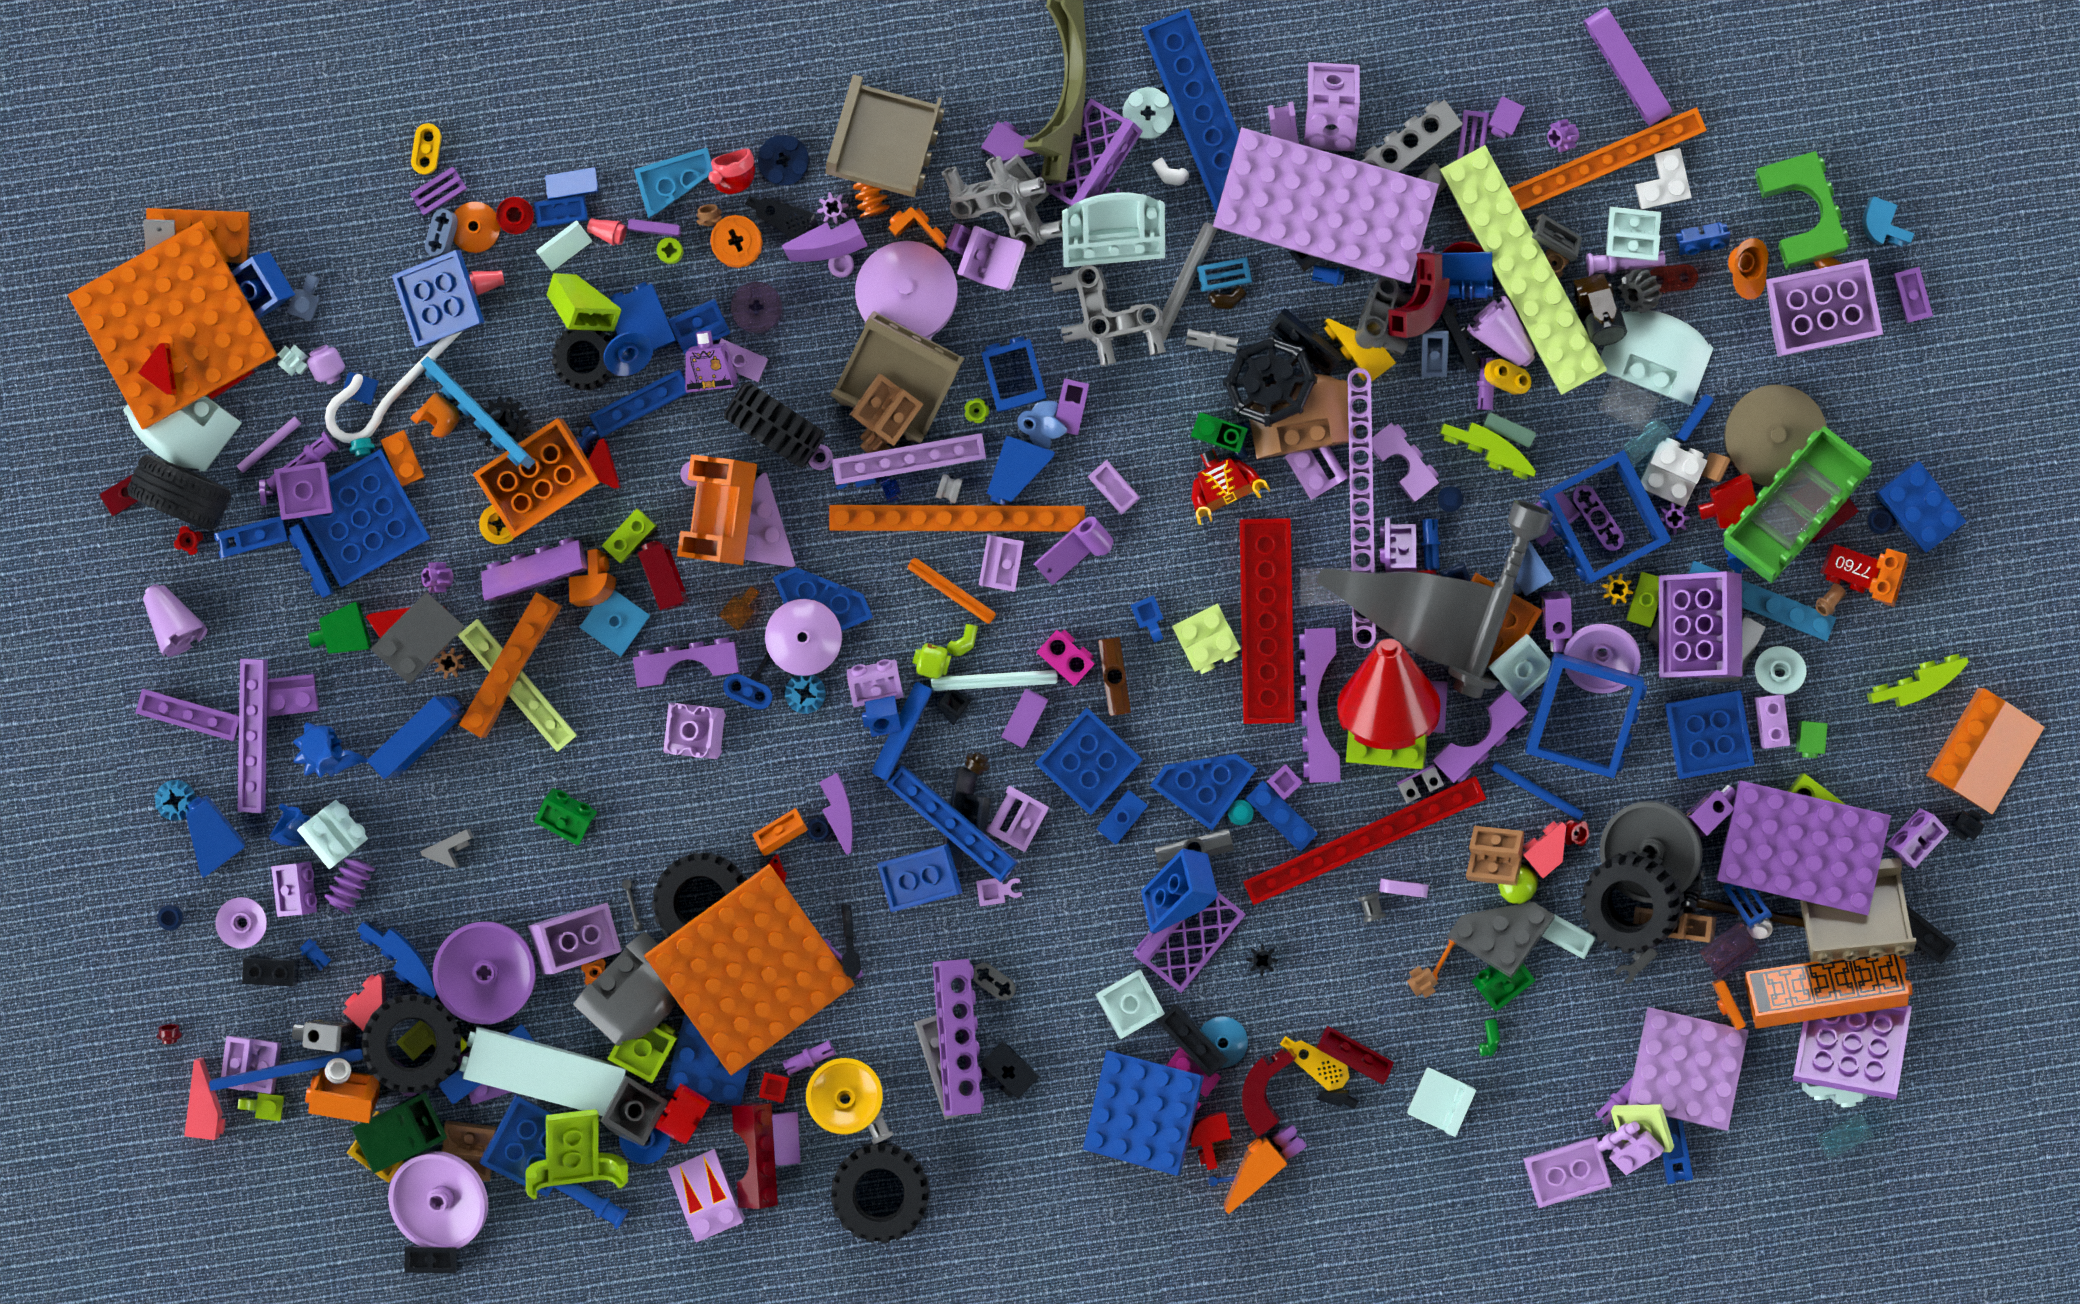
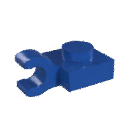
M1154 595L1130 605L1139 628L1148 627L1154 643L1163 640L1157 622L1164 618Z

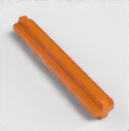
M913 558L908 564L907 568L987 624H990L995 618L996 613L919 559Z

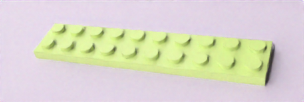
M1486 145L1441 168L1439 171L1479 245L1483 248L1484 252H1492V269L1560 394L1563 395L1606 372L1607 368L1595 346L1591 343L1588 333L1538 241L1532 238L1533 232Z

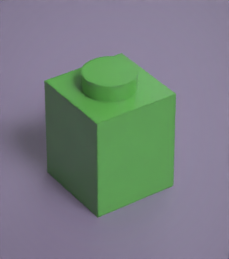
M1798 721L1795 751L1802 752V757L1818 758V753L1825 754L1828 723Z

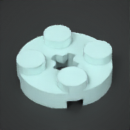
M1145 87L1129 95L1124 103L1122 115L1124 118L1134 122L1143 131L1139 138L1148 140L1158 138L1167 131L1172 124L1174 110L1167 94L1156 88ZM1147 106L1151 107V110L1156 113L1155 116H1151L1150 120H1145V116L1141 115V111H1144Z

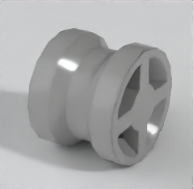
M943 474L936 498H947L951 503L955 504L963 480L959 478L954 480L949 475Z

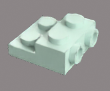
M334 800L297 829L329 870L368 840L364 827L356 824L349 816L348 808L337 800Z
M1802 1083V1090L1810 1097H1814V1100L1831 1098L1835 1103L1841 1104V1107L1856 1106V1102H1861L1867 1098V1094Z

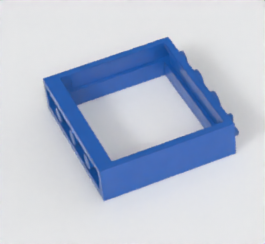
M1625 450L1608 457L1539 494L1541 498L1539 501L1542 507L1553 513L1551 527L1557 536H1561L1564 542L1562 547L1566 556L1569 559H1573L1576 565L1575 573L1579 575L1581 581H1584L1586 585L1672 541ZM1614 464L1653 542L1594 572L1554 495Z
M1554 652L1526 741L1525 753L1615 778L1616 772H1621L1625 758L1621 756L1624 747L1629 748L1632 734L1629 733L1631 724H1636L1640 710L1636 709L1639 699L1644 700L1647 686L1644 685L1643 677ZM1563 668L1633 687L1609 766L1539 746Z
M434 696L366 761L384 780L399 777L465 715L461 710L464 708V705L454 696Z

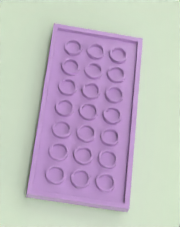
M1241 127L1213 227L1410 284L1418 259L1416 253L1420 252L1439 184Z

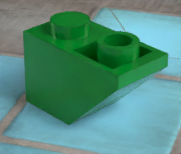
M1199 412L1190 438L1239 453L1248 429Z

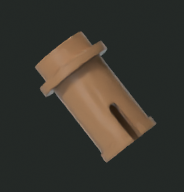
M1833 584L1824 597L1816 601L1818 613L1823 616L1833 614L1835 611L1834 607L1846 595L1844 588L1838 584Z

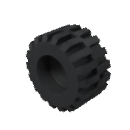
M572 329L564 331L560 339L557 338L555 341L556 346L552 349L553 359L551 360L556 375L565 384L577 390L591 391L595 388L603 387L604 383L612 379L611 376L613 374L605 366L603 358L604 351L612 339L603 331ZM582 343L594 345L600 354L597 367L589 373L576 371L570 362L573 349Z

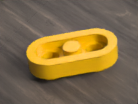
M430 123L420 125L414 137L411 165L421 175L433 173L438 166L442 135L440 130ZM427 133L433 134V139L430 142L425 141ZM423 158H428L430 161L427 167H422L421 165Z
M1491 360L1484 368L1485 378L1490 384L1513 395L1524 394L1531 387L1530 374L1525 369L1506 360Z

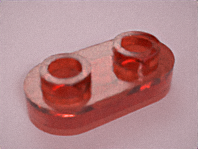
M1688 264L1656 267L1650 271L1651 276L1662 277L1663 283L1659 289L1661 293L1689 290L1698 281L1696 269ZM1681 273L1688 275L1687 282L1680 280Z

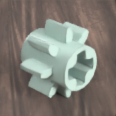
M293 345L291 349L284 346L277 354L282 358L277 364L291 376L295 372L302 375L308 368L305 361L309 357L296 345Z

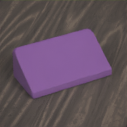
M798 1112L772 1113L775 1166L801 1163Z

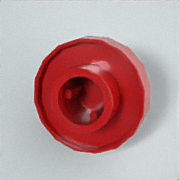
M513 196L506 198L497 208V223L502 230L509 234L518 235L525 233L534 222L533 208L528 201L521 197Z

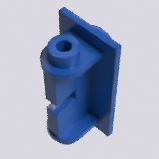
M1718 222L1703 225L1704 234L1700 235L1698 227L1680 230V233L1675 234L1676 241L1679 243V255H1695L1700 251L1709 249L1720 250L1725 246H1729L1731 233L1730 231L1728 232L1727 224Z

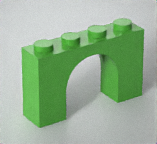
M1816 151L1757 168L1755 173L1762 199L1783 192L1797 190L1813 197L1820 209V222L1814 229L1780 241L1778 248L1786 270L1845 253L1848 247L1847 244H1850L1848 232L1846 229L1842 230L1839 221L1842 220L1840 208L1838 205L1834 206L1831 197L1834 196L1832 184L1830 181L1826 182L1824 172H1826L1824 160L1822 157L1818 158Z

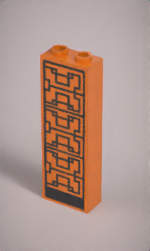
M1896 954L1884 955L1881 958L1859 957L1853 961L1838 959L1824 964L1809 962L1749 971L1745 974V988L1755 1029L1908 1006L1909 996L1913 994L1911 981L1906 980L1904 974L1907 973L1905 959L1900 958Z

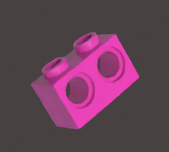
M1065 629L1061 633L1056 630L1037 653L1075 686L1095 664L1091 661L1094 656L1085 647L1079 650L1072 644L1075 638ZM1055 640H1061L1065 644V651L1061 655H1055L1050 650V645ZM1074 657H1080L1084 661V668L1080 672H1073L1069 667V662Z

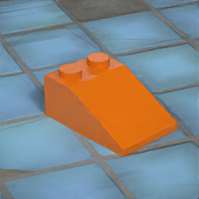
M1266 1136L1262 1139L1256 1137L1247 1145L1248 1150L1243 1157L1223 1204L1228 1214L1287 1165L1285 1158Z

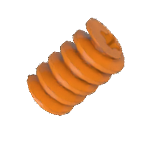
M862 183L853 185L854 190L861 191L855 196V199L863 201L857 206V209L865 211L859 218L876 216L890 208V205L882 204V201L888 198V195L880 194L879 191L883 189Z

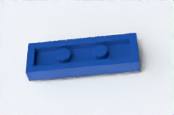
M297 524L289 528L292 533L289 535L290 542L294 549L299 548L302 558H300V562L305 572L310 571L313 578L311 586L317 596L321 595L322 598L334 595L335 592L303 525Z
M1263 780L1245 798L1300 852L1318 834Z

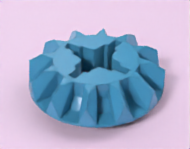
M795 675L789 680L785 688V698L789 707L803 714L818 710L826 696L823 682L815 675ZM809 682V692L816 696V698L807 697L800 704L801 695L795 691V688L804 689Z
M180 780L167 781L159 787L155 795V808L166 819L171 821L182 820L186 818V811L189 809L187 805L196 796L191 786L186 782ZM172 793L176 797L185 796L184 799H181L182 801L178 802V809L175 808L174 804H165V802L172 798Z

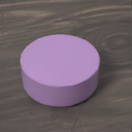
M849 254L829 259L828 267L834 276L844 278L852 273L854 261Z

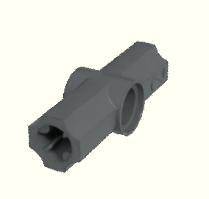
M1229 829L1154 848L1159 869H1163L1182 848L1187 849L1188 844L1191 842H1198L1201 846V852L1207 853L1208 857L1234 851Z

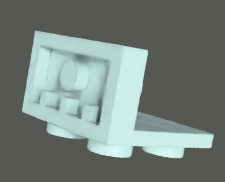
M1428 1067L1424 1072L1407 1113L1456 1137L1476 1089Z

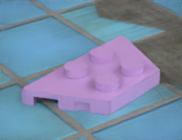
M765 472L755 480L744 560L795 567L796 564L767 472Z

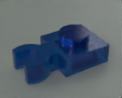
M889 476L880 479L881 487L889 503L898 500L897 494L901 493V489L896 479L890 480Z

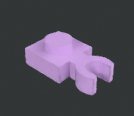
M996 878L977 880L980 906L1005 903L1004 895H1009L1013 898L1022 896V892L1015 893L1011 890L1012 884L1019 883L1020 879L1012 878L1007 884L999 882Z

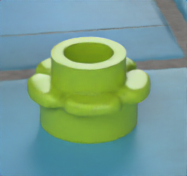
M975 398L973 401L969 400L965 404L964 409L966 412L964 415L970 422L982 423L985 421V417L989 415L988 405H985V401L980 398ZM974 409H979V412L975 413Z

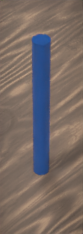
M1497 761L1492 765L1490 770L1577 820L1582 818L1584 812Z

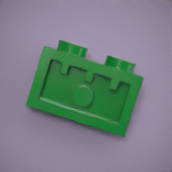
M552 788L545 797L534 822L579 846L597 811L588 804L573 799L566 792Z
M1522 963L1512 978L1489 966L1487 969L1480 971L1472 980V983L1493 1010L1497 1012L1536 980Z

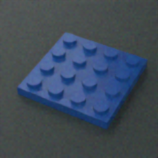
M382 449L328 478L333 513L302 517L341 588L431 539Z
M1106 1050L1083 1150L1180 1176L1204 1075Z

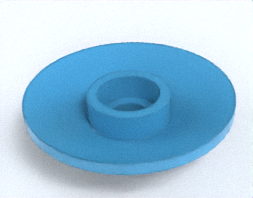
M1221 1016L1210 1019L1201 1027V1030L1229 1059L1221 1068L1233 1066L1244 1057L1248 1047V1037L1245 1029L1238 1021L1230 1017ZM1221 1038H1225L1228 1041L1227 1046L1224 1048L1218 1045V1041Z

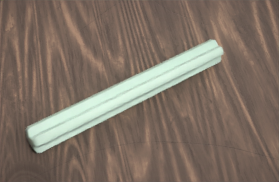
M1056 670L944 676L939 679H931V688L933 691L1056 684L1058 682V675Z

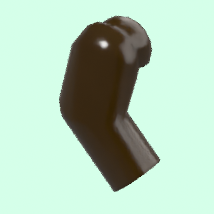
M1238 285L1230 294L1219 293L1216 290L1212 291L1208 295V301L1216 309L1229 310L1239 303L1247 293Z

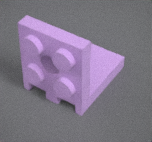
M1308 62V102L1304 146L1318 150L1355 152L1360 106L1359 65ZM1328 124H1334L1337 126V128L1329 130L1326 129L1325 126Z

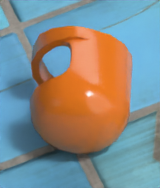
M435 392L410 419L417 425L423 420L429 422L434 426L431 434L435 437L443 438L455 429L460 415L458 409Z

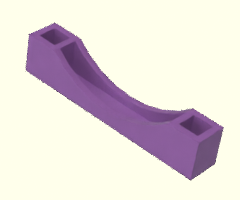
M1336 628L1303 629L1304 634H1299V649H1304V660H1300V675H1305V685H1301V701H1306V711L1301 712L1302 726H1307V736H1302L1303 752L1308 754V762H1303V776L1308 777L1309 783L1341 782L1340 756L1327 740L1318 713V691L1322 676L1328 664L1336 655Z

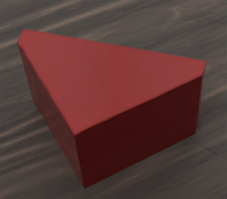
M160 343L138 373L165 394L177 395L170 343Z
M604 438L600 439L588 462L600 482L614 489H620L621 485L607 440Z

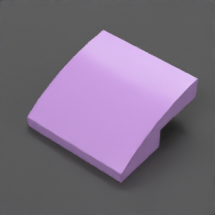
M226 1036L221 1077L279 1065L282 1043ZM277 1077L229 1088L274 1094Z

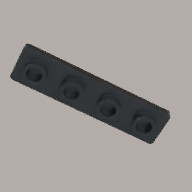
M958 766L956 768L950 805L985 834L991 798L974 795L977 774L966 767ZM944 835L943 845L949 844L955 868L960 870L964 851Z

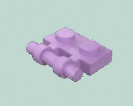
M1636 1121L1630 1124H1623L1618 1128L1617 1132L1608 1133L1602 1138V1141L1597 1143L1598 1149L1602 1152L1607 1149L1613 1150L1609 1158L1625 1175L1660 1156L1664 1150V1147L1648 1131L1642 1134L1637 1132L1640 1130V1126ZM1622 1140H1628V1142L1624 1144Z

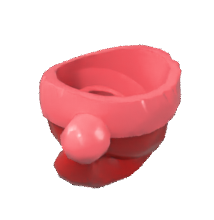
M737 150L712 160L711 166L713 171L709 173L708 179L715 184V188L718 191L726 194H737L745 191L752 184L755 175V161L751 150Z

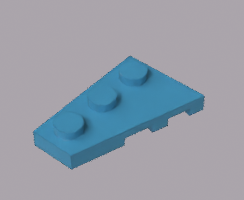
M708 148L634 169L649 219L708 178L709 173L713 171Z

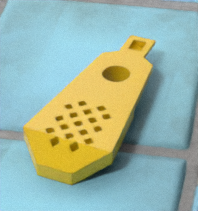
M1286 1036L1281 1041V1046L1287 1050L1292 1048L1297 1055L1293 1061L1328 1091L1343 1088L1350 1078L1346 1064L1318 1050L1316 1047L1302 1040L1294 1042ZM1305 1049L1308 1051L1309 1055L1306 1059L1299 1057L1300 1050Z

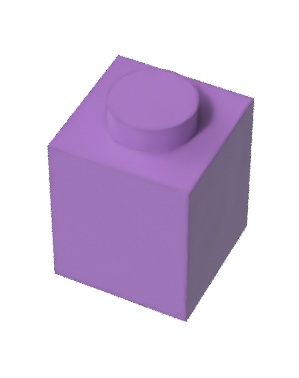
M1502 96L1488 123V128L1492 129L1490 133L1502 139L1505 136L1510 138L1525 107Z

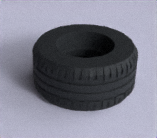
M146 454L140 458L138 466H136L134 471L135 474L132 475V481L127 487L129 496L195 526L211 531L219 526L220 518L222 519L224 511H226L228 506L227 503L231 499V493L228 488L158 457Z

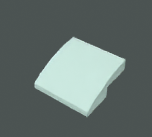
M1610 207L1606 256L1658 261L1661 212Z

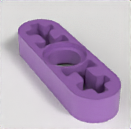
M1587 485L1575 488L1572 492V502L1601 546L1608 551L1620 549L1624 543V535L1593 488ZM1579 491H1588L1590 493L1588 501L1591 505L1596 501L1598 506L1591 508L1585 513L1583 509L1588 508L1584 501L1579 502L1577 500L1580 496ZM1594 511H1601L1605 515V521L1600 526L1594 525L1591 522V514ZM1609 522L1612 528H1608V531L1611 535L1617 534L1619 537L1616 539V546L1606 544L1608 536L1605 531L1601 535L1598 533V530L1605 528Z

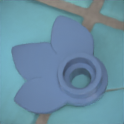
M1049 400L1037 402L1032 410H1025L1019 415L1017 425L1023 433L1029 435L1034 445L1049 449L1051 439L1059 438L1067 432V427L1057 418L1053 417L1058 408L1057 402ZM1026 420H1031L1034 426H1028Z

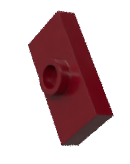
M132 475L99 494L113 517L139 502L128 495L127 487L132 481Z

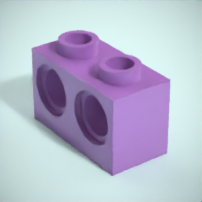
M1920 808L1885 845L1896 858H1901L1902 863L1915 869L1949 831L1934 814Z

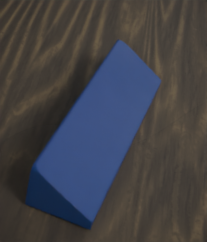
M920 682L914 684L899 714L902 731L889 734L872 769V773L885 781L890 779L933 692L932 688Z

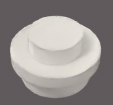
M1765 918L1761 924H1755V927L1751 930L1747 925L1748 934L1756 939L1767 938L1773 931L1772 923L1768 918Z
M342 1058L330 1060L325 1068L327 1079L334 1084L346 1082L351 1074L349 1063Z

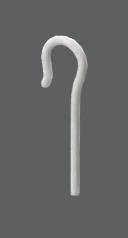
M462 332L439 340L386 394L374 411L367 426L360 432L351 434L339 429L335 421V415L339 406L352 397L361 387L363 376L356 374L350 385L333 397L326 408L325 422L331 435L344 443L372 436L390 405L426 369L421 362L427 356L435 360Z

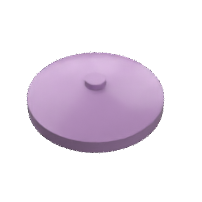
M900 241L878 249L865 261L857 276L855 298L865 323L872 312L875 311L913 332L929 338L939 332L950 320L956 307L958 288L954 271L941 253L923 243Z
M428 1151L417 1154L407 1160L396 1171L391 1180L388 1201L393 1220L399 1230L410 1241L420 1247H457L459 1249L474 1239L485 1224L488 1214V1196L485 1186L478 1173L467 1162L453 1154L441 1151Z

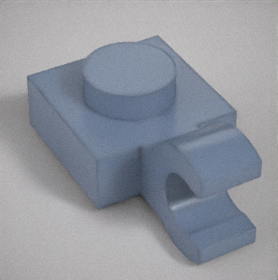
M307 274L303 291L295 289V296L291 299L287 313L311 322L313 321L321 299L314 295L320 278Z

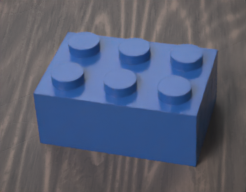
M1920 461L1910 464L1874 492V495L1884 508L1891 513L1895 522L1920 554L1927 553L1966 523V520Z

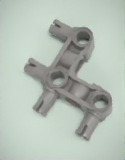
M997 156L996 159L992 157L986 162V166L992 174V180L965 185L957 171V167L947 168L942 172V176L950 190V211L956 218H976L983 213L999 212L1004 216L1010 228L1011 238L1026 243L1025 252L1033 251L1037 245L1044 244L1047 239L1063 237L1062 220L1043 224L1029 197L1046 192L1045 182L1041 183L1044 181L1042 177L1027 181L1013 177L1011 174H1008L1000 156Z
M1092 265L1075 268L1073 273L1051 277L1052 284L1062 283L1052 286L1054 293L1076 288L1079 292L1082 306L1083 323L1061 327L1062 334L1073 332V334L1063 336L1064 342L1068 343L1084 338L1092 341L1097 345L1100 366L1116 363L1111 342L1113 338L1138 332L1146 333L1150 355L1166 352L1161 334L1164 326L1163 313L1158 306L1142 304L1131 306L1130 309L1124 311H1112L1108 307L1105 293L1107 285L1103 273L1098 267ZM1089 270H1093L1096 274V279L1091 284H1087L1084 279L1085 273ZM1149 309H1153L1156 313V318L1152 323H1147L1144 319V314ZM1099 320H1103L1106 323V330L1102 334H1098L1095 331V324Z

